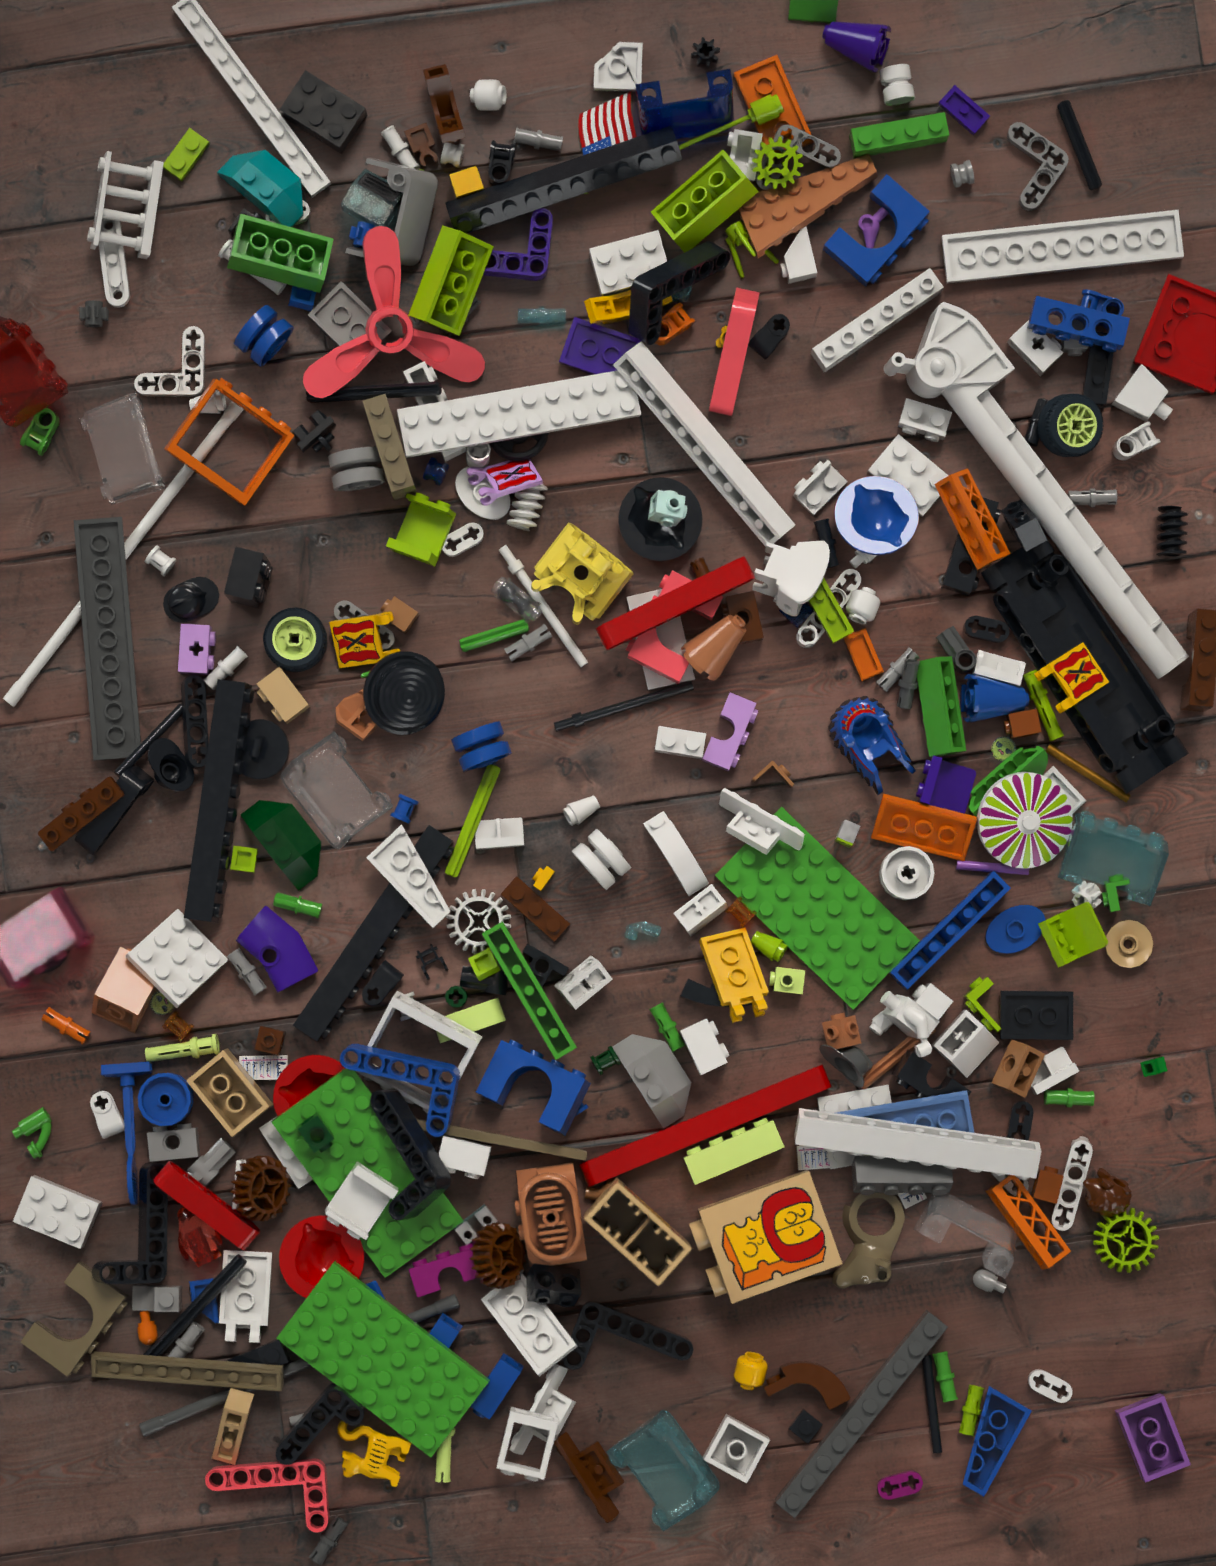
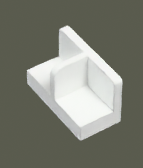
M522 818L481 820L475 833L476 850L524 846Z
M1059 1047L1044 1056L1031 1085L1035 1095L1079 1072L1076 1064L1072 1063L1064 1047Z

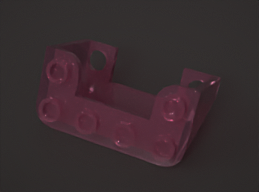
M61 886L54 889L0 925V974L8 988L21 989L31 982L29 978L32 976V973L35 976L42 973L48 968L46 966L47 963L53 959L55 962L60 961L68 955L66 951L70 948L82 949L92 942L90 938L94 936V933L64 887Z

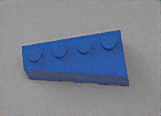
M989 1386L963 1480V1485L983 1497L1032 1412L1031 1409Z

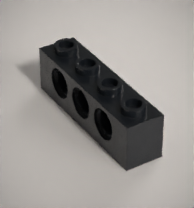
M983 497L997 524L1001 510L997 509L999 502ZM971 499L973 507L977 509L975 501ZM985 523L984 529L988 531V527ZM958 533L941 588L969 596L971 591H976L980 578L976 577L978 570ZM968 563L971 566V573H961L959 564Z

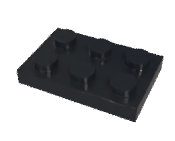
M1000 991V1039L1073 1040V992Z

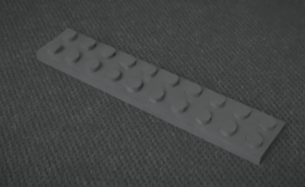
M122 517L74 520L93 760L127 758L141 744L123 520Z

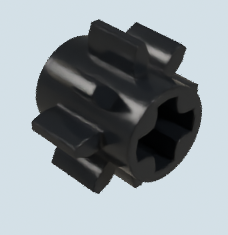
M702 37L699 45L693 43V49L697 52L691 53V58H697V67L703 64L709 69L712 61L718 63V57L714 54H718L720 48H714V39L709 42L705 41L704 37ZM703 49H706L707 53H709L708 57H705L704 53H702Z

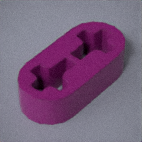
M908 1470L881 1478L877 1483V1491L884 1499H895L919 1492L922 1488L923 1480L919 1473ZM910 1475L914 1479H918V1482L915 1483V1488H911L909 1485L901 1486V1483L908 1481V1476ZM889 1481L890 1485L898 1484L899 1486L891 1489V1494L881 1491V1488L885 1487V1482Z

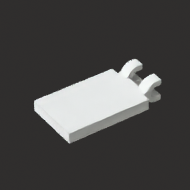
M224 1250L222 1270L237 1254L243 1256L247 1261L246 1265L221 1291L219 1323L226 1324L225 1341L236 1342L237 1328L250 1329L249 1342L260 1343L261 1326H268L273 1253Z

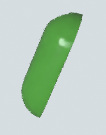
M1040 746L1025 750L1023 747L1019 748L981 780L971 791L972 797L969 809L973 815L977 817L978 808L983 796L1001 778L1017 772H1033L1043 775L1048 764V755L1045 749Z

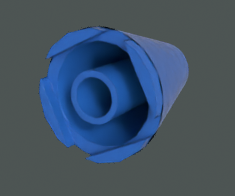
M968 674L964 677V679L968 680L966 685L961 686L960 708L961 712H966L967 717H963L966 722H976L1021 712L1029 705V694L1023 687L974 674Z

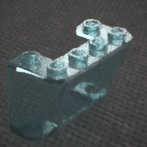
M1082 811L1075 815L1058 871V878L1080 885L1084 878L1104 885L1103 881L1109 880V876L1123 874V878H1129L1130 884L1116 886V889L1126 891L1127 899L1151 906L1169 855L1168 843L1164 840L1165 837L1159 833L1141 832L1139 827L1133 825L1125 827L1119 825L1114 819L1105 818L1102 820L1096 818L1095 814Z

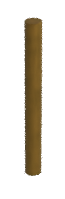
M1052 744L1047 746L1046 753L1125 803L1129 800L1131 794H1125L1123 789Z

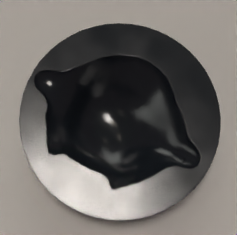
M658 477L640 482L627 493L619 510V528L624 541L636 554L653 561H668L685 554L697 541L702 528V510L698 499L687 486L670 478ZM658 490H672L677 492L678 495L686 496L687 514L676 526L665 527L658 522L648 520L650 499Z
M410 651L395 652L379 660L368 673L363 688L364 706L371 720L381 729L398 735H410L430 725L439 714L445 697L443 677L436 665L427 657Z

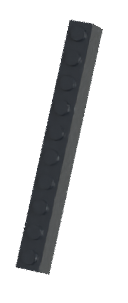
M668 126L445 202L453 228L467 234L683 159L672 126Z
M220 679L217 681L184 918L218 923L219 918L223 915V904H221L222 894H225L227 888L225 873L230 866L228 852L229 846H232L234 839L233 832H231L232 824L237 818L235 803L240 795L238 781L239 775L243 773L244 769L242 753L247 747L245 732L246 727H249L251 719L250 713H248L249 704L253 702L254 698L252 685L245 682Z
M428 825L414 847L434 880L441 869L438 866L443 858L446 860L449 858L454 847L451 846L453 844L451 839ZM391 883L383 891L293 1024L294 1027L317 1042L321 1038L323 1040L327 1038L332 1030L329 1025L333 1019L339 1020L346 1009L343 1006L348 998L352 1000L360 989L356 985L361 978L367 979L373 970L370 966L375 958L379 960L387 949L384 944L388 938L394 939L400 930V927L397 925L402 918L406 920L414 909Z

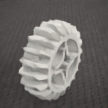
M473 889V897L471 898L464 892L463 897L466 900L462 902L459 898H456L455 901L459 904V907L456 908L452 905L449 907L450 910L455 912V915H447V919L454 920L453 924L446 925L447 928H455V931L450 933L449 936L453 938L458 935L459 939L456 940L455 944L458 946L462 941L465 942L463 946L464 951H467L469 945L473 946V954H476L477 947H481V951H483L488 944L486 941L475 942L467 939L475 931H486L483 927L480 928L479 926L478 928L474 927L470 931L475 923L470 912L475 916L478 915V917L480 915L484 916L488 912L483 920L488 929H490L488 919L495 910L499 916V923L502 921L504 923V920L511 919V915H503L502 913L508 910V906L505 905L501 908L498 906L502 903L503 899L500 897L494 902L495 893L491 892L489 898L485 897V889H482L481 896H477L476 889ZM473 902L490 904L487 909L480 913L474 912L468 905ZM462 910L470 918V924L463 933L459 927V917ZM504 923L507 929L511 928V924Z

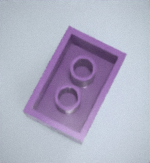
M1158 1393L1115 1410L1139 1475L1145 1483L1191 1465L1164 1395Z

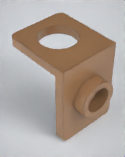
M771 761L752 778L754 783L772 767L790 788L794 786V783L788 778L791 775L790 772L782 764L778 767L774 761Z

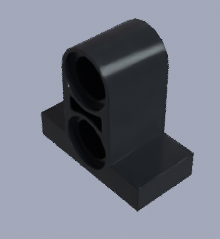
M528 943L522 951L534 958L529 967L541 987L544 986L552 970L565 976L569 967ZM540 959H544L549 963V969L545 973H539L535 969V964Z

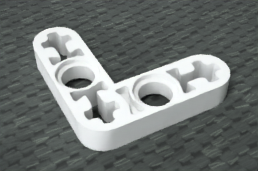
M191 326L183 332L182 373H142L134 381L137 392L142 396L194 397L200 395L205 386V335L202 330L196 326ZM192 332H196L197 336L200 337V339H196L195 347L196 349L201 348V351H187V348L192 349V342L190 339H187L188 336H192ZM191 355H197L200 358V364L195 368L187 365V359ZM187 371L191 373L200 372V375L195 374V381L200 384L195 387V391H191V388L187 386L192 381L191 374L186 375ZM159 378L158 387L160 391H156L155 386H148L147 390L144 391L142 386H139V383H143L144 379H147L149 383H156L155 379ZM171 378L176 381L174 390L166 391L163 389V382L166 379Z

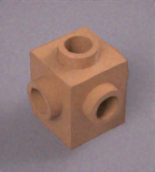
M845 1013L831 1015L830 1021L822 1022L827 1045L840 1049L861 1044L855 1015L845 1017Z

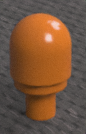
M142 1311L140 1312L141 1323H138L137 1327L138 1338L142 1344L152 1345L158 1338L157 1326L155 1321H151L150 1312Z

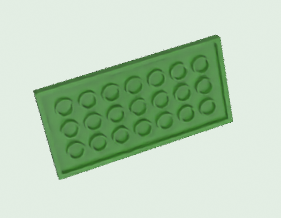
M781 807L774 815L805 834L803 847L797 850L779 840L769 853L765 855L752 846L745 844L717 872L715 877L779 939L784 940L783 943L788 945V948L854 1010L920 940Z
M346 1068L271 1122L329 1202L357 1161L398 1187L397 1196L415 1178L373 1111L370 1104L371 1091L356 1071ZM316 1112H318L334 1135V1140L331 1141L333 1145L322 1153L319 1150L314 1153L297 1130L299 1124ZM314 1129L310 1133V1137L313 1140H320L324 1136V1132L321 1129ZM444 1192L418 1216L405 1220H394L390 1216L389 1204L393 1200L391 1198L368 1232V1238L365 1240L360 1237L363 1249L384 1278L464 1222Z
M336 1261L333 1262L276 1338L277 1340L280 1339L282 1344L334 1384L344 1389L356 1401L430 1458L490 1381V1379Z

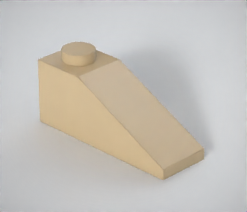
M230 1388L212 1459L233 1465L236 1464L254 1394Z

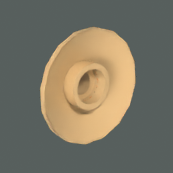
M1125 920L1118 922L1111 927L1106 935L1108 945L1105 946L1107 955L1112 962L1120 967L1133 968L1140 966L1148 960L1152 953L1153 940L1151 933L1146 926L1138 921ZM1125 940L1132 942L1130 949L1124 947Z

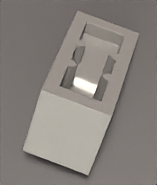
M133 1285L132 1310L179 1312L182 1310V1285Z

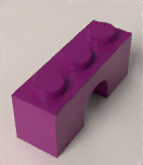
M469 1243L468 1245L458 1247L460 1252L451 1255L449 1250L436 1254V1259L427 1262L426 1258L412 1262L413 1267L408 1270L417 1297L441 1290L439 1273L446 1267L458 1269L464 1282L477 1278L475 1277L476 1270L471 1269L474 1264L473 1260L469 1259L473 1256V1252L470 1250L473 1244Z

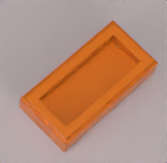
M866 628L843 638L861 682L884 672Z

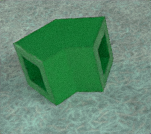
M1164 1056L1140 1063L1144 1077L1168 1071Z

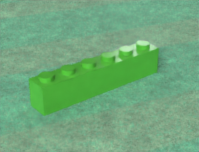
M503 921L483 932L482 936L555 1060L576 1049L575 1043Z

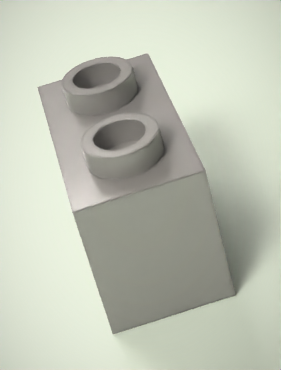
M191 1123L178 1124L175 1130H168L167 1126L153 1127V1132L147 1133L150 1162L201 1156L198 1127L192 1128ZM171 1135L177 1136L180 1140V1145L176 1149L168 1146L167 1141Z

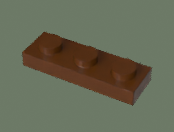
M517 876L501 893L505 899L554 942L570 925L567 920Z

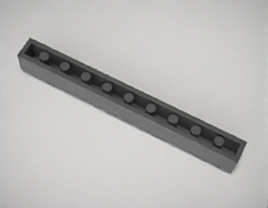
M928 1310L922 1314L774 1500L780 1507L794 1518L799 1514L948 1327Z

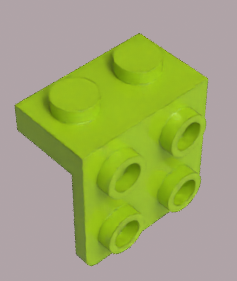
M1089 902L1082 903L1038 923L1042 936L1045 938L1058 968L1108 945V940Z

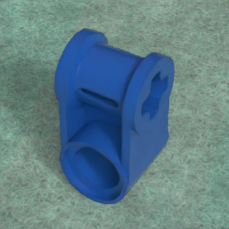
M1082 290L1083 298L1080 306L1088 308V303L1091 301L1090 309L1107 312V307L1114 306L1118 309L1117 315L1122 316L1124 305L1119 299L1102 295L1092 290Z

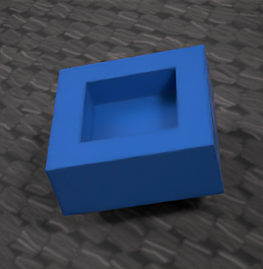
M292 286L288 306L312 311L316 292Z

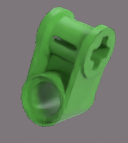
M48 408L38 410L29 427L25 430L20 440V445H26L38 451V455L42 456L48 449L51 439L59 426L60 420L58 415ZM51 414L53 418L52 423L48 426H43V416Z

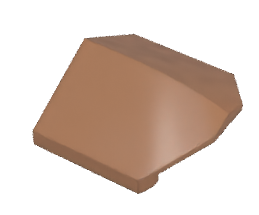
M363 689L356 694L345 697L335 708L336 722L361 741H364L378 727L371 720L365 709Z

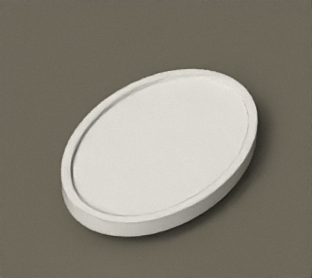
M470 467L459 471L455 481L456 491L462 503L471 512L489 520L500 519L508 513L510 509L509 494L498 497L490 505L484 506L481 504L480 499L485 498L487 495L481 497L479 489L483 487L492 488L487 478L485 477L476 485H471L468 478L475 475L468 476L467 469Z

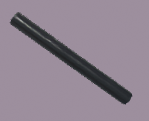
M439 382L342 387L325 398H316L306 391V400L310 403L367 400L386 394L387 398L436 396L442 393V386Z
M237 1254L143 1355L161 1356L246 1265L247 1261L245 1258Z

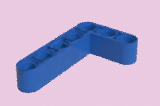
M351 1044L341 1053L340 1062L346 1069L433 1087L426 1121L427 1132L434 1137H440L449 1129L460 1079V1071L455 1065L361 1044ZM349 1051L357 1054V1062H353L348 1058L347 1053ZM371 1057H378L382 1062V1066H374L371 1062ZM395 1062H402L405 1065V1071H398L395 1068ZM426 1067L429 1071V1076H421L418 1068ZM442 1072L451 1073L453 1081H445L442 1078ZM439 1095L446 1096L449 1104L441 1105L437 1097ZM433 1119L442 1120L444 1128H436L433 1124Z

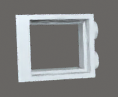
M511 1407L497 1461V1468L501 1469L500 1472L514 1476L515 1473L525 1475V1479L531 1481L544 1480L558 1426V1418ZM514 1422L549 1430L540 1469L505 1461Z

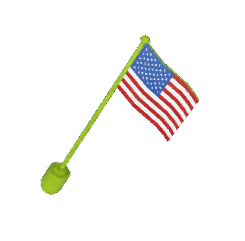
M632 91L579 114V137L583 155L637 137L631 112ZM767 95L749 103L751 108L747 110L748 115L679 145V149H684L751 119L752 123L757 121L758 125H761L779 117V114L784 112L778 95Z

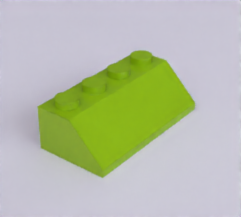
M722 150L655 207L651 213L685 253L694 248L759 191L728 154Z
M442 225L408 315L460 336L494 246L460 230Z

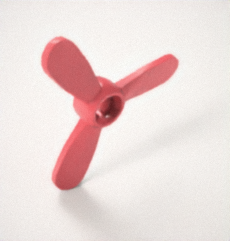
M377 226L368 230L363 239V254L366 276L376 310L367 319L365 334L334 348L307 368L303 377L306 391L316 398L330 396L355 378L378 352L393 354L399 353L404 349L421 361H425L433 369L461 382L477 380L485 369L484 358L477 349L444 335L413 328V322L409 315L399 308L401 262L398 238L395 232L388 227ZM398 315L397 319L401 322L402 333H404L403 337H400L395 342L386 343V345L381 344L382 340L377 334L376 323L380 322L383 318Z

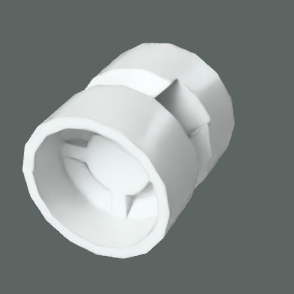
M908 64L891 65L879 71L881 85L886 86L883 90L886 105H900L915 99L913 85L908 82L912 78Z

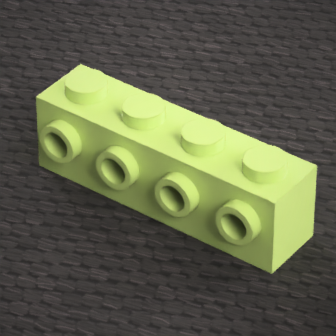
M763 1118L754 1122V1128L747 1131L742 1127L732 1131V1137L723 1140L721 1136L709 1141L710 1146L702 1150L700 1146L687 1150V1156L683 1158L694 1184H699L784 1148L774 1121H768L767 1118Z

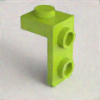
M979 976L969 985L971 990L964 995L967 999L965 1005L972 1013L978 1012L983 1017L981 1023L988 1031L994 1030L999 1032L1001 1030L1000 1026L977 1002V999L994 983L988 977L981 979Z

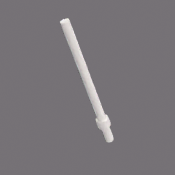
M507 545L500 548L499 552L508 563V569L512 575H516L580 668L586 665L588 661L540 592H534L531 589L532 581L524 571L522 562L514 557Z

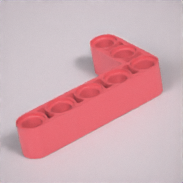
M736 288L709 407L710 412L728 416L733 414L760 292Z
M320 1459L295 1460L289 1465L276 1461L216 1466L205 1477L206 1486L212 1491L303 1484L307 1527L312 1532L319 1533L325 1530L329 1523L326 1466ZM310 1465L319 1466L321 1475L312 1477L308 1473V1467ZM286 1467H293L297 1473L296 1477L293 1479L286 1478L284 1469ZM260 1470H270L272 1472V1479L269 1481L262 1480L259 1475ZM237 1471L246 1472L248 1480L244 1483L238 1482L235 1477ZM212 1473H220L223 1476V1483L219 1485L214 1484L211 1480ZM314 1489L321 1491L323 1495L322 1500L318 1502L313 1501L310 1498V1491ZM315 1514L322 1515L324 1524L321 1526L314 1525L311 1520L312 1516Z

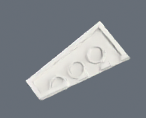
M402 824L366 857L432 928L451 912Z

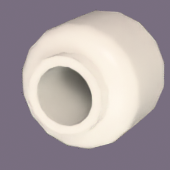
M478 80L474 88L470 90V100L472 103H475L478 110L497 111L502 107V104L506 103V87L499 80Z
M862 587V590L852 591L846 605V612L849 614L848 618L859 624L873 621L880 606V599L875 596L876 592L867 587Z

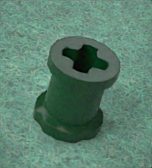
M460 986L450 987L445 994L446 1002L451 1007H462L467 1002V992ZM454 990H458L459 994H463V999H460L458 1004H454V1000L450 999V995L454 994Z
M609 1046L608 1050L590 1057L600 1076L603 1075V1071L614 1065L621 1064L612 1046Z

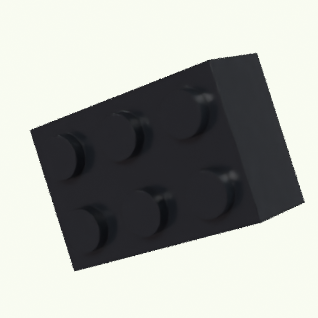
M306 70L280 108L283 118L340 154L344 152L367 116L365 107Z
M235 547L224 594L230 602L258 609L260 603L264 604L267 590L264 587L265 581L270 580L273 570L264 553Z

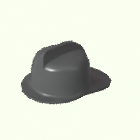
M829 1045L820 1046L821 1054L831 1065L839 1070L853 1085L859 1088L864 1086L863 1077L873 1064L861 1049L849 1046L836 1050Z

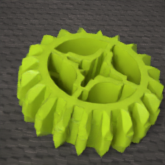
M1130 1208L1128 1214H1126L1125 1210L1119 1216L1117 1214L1113 1215V1218L1103 1216V1219L1107 1222L1106 1224L1097 1222V1226L1101 1227L1102 1231L1093 1232L1094 1235L1100 1236V1240H1093V1244L1101 1245V1248L1096 1249L1095 1253H1104L1100 1259L1102 1263L1110 1259L1108 1268L1112 1269L1117 1264V1272H1121L1123 1266H1125L1126 1272L1131 1273V1265H1134V1268L1139 1271L1141 1270L1140 1261L1147 1266L1149 1262L1145 1257H1155L1149 1251L1150 1248L1158 1249V1245L1152 1244V1240H1158L1159 1236L1151 1235V1232L1157 1229L1154 1225L1147 1226L1152 1221L1151 1218L1147 1217L1142 1221L1144 1212H1138L1135 1217V1208ZM1126 1220L1119 1233L1109 1232L1114 1224ZM1134 1222L1143 1230L1145 1240L1137 1239L1134 1236ZM1128 1233V1238L1137 1241V1243L1130 1242V1244L1126 1243L1127 1246H1124V1243L1119 1239H1115V1237H1125V1234ZM1107 1239L1117 1243L1118 1259L1109 1251ZM1142 1247L1141 1252L1137 1256L1125 1260L1131 1248Z

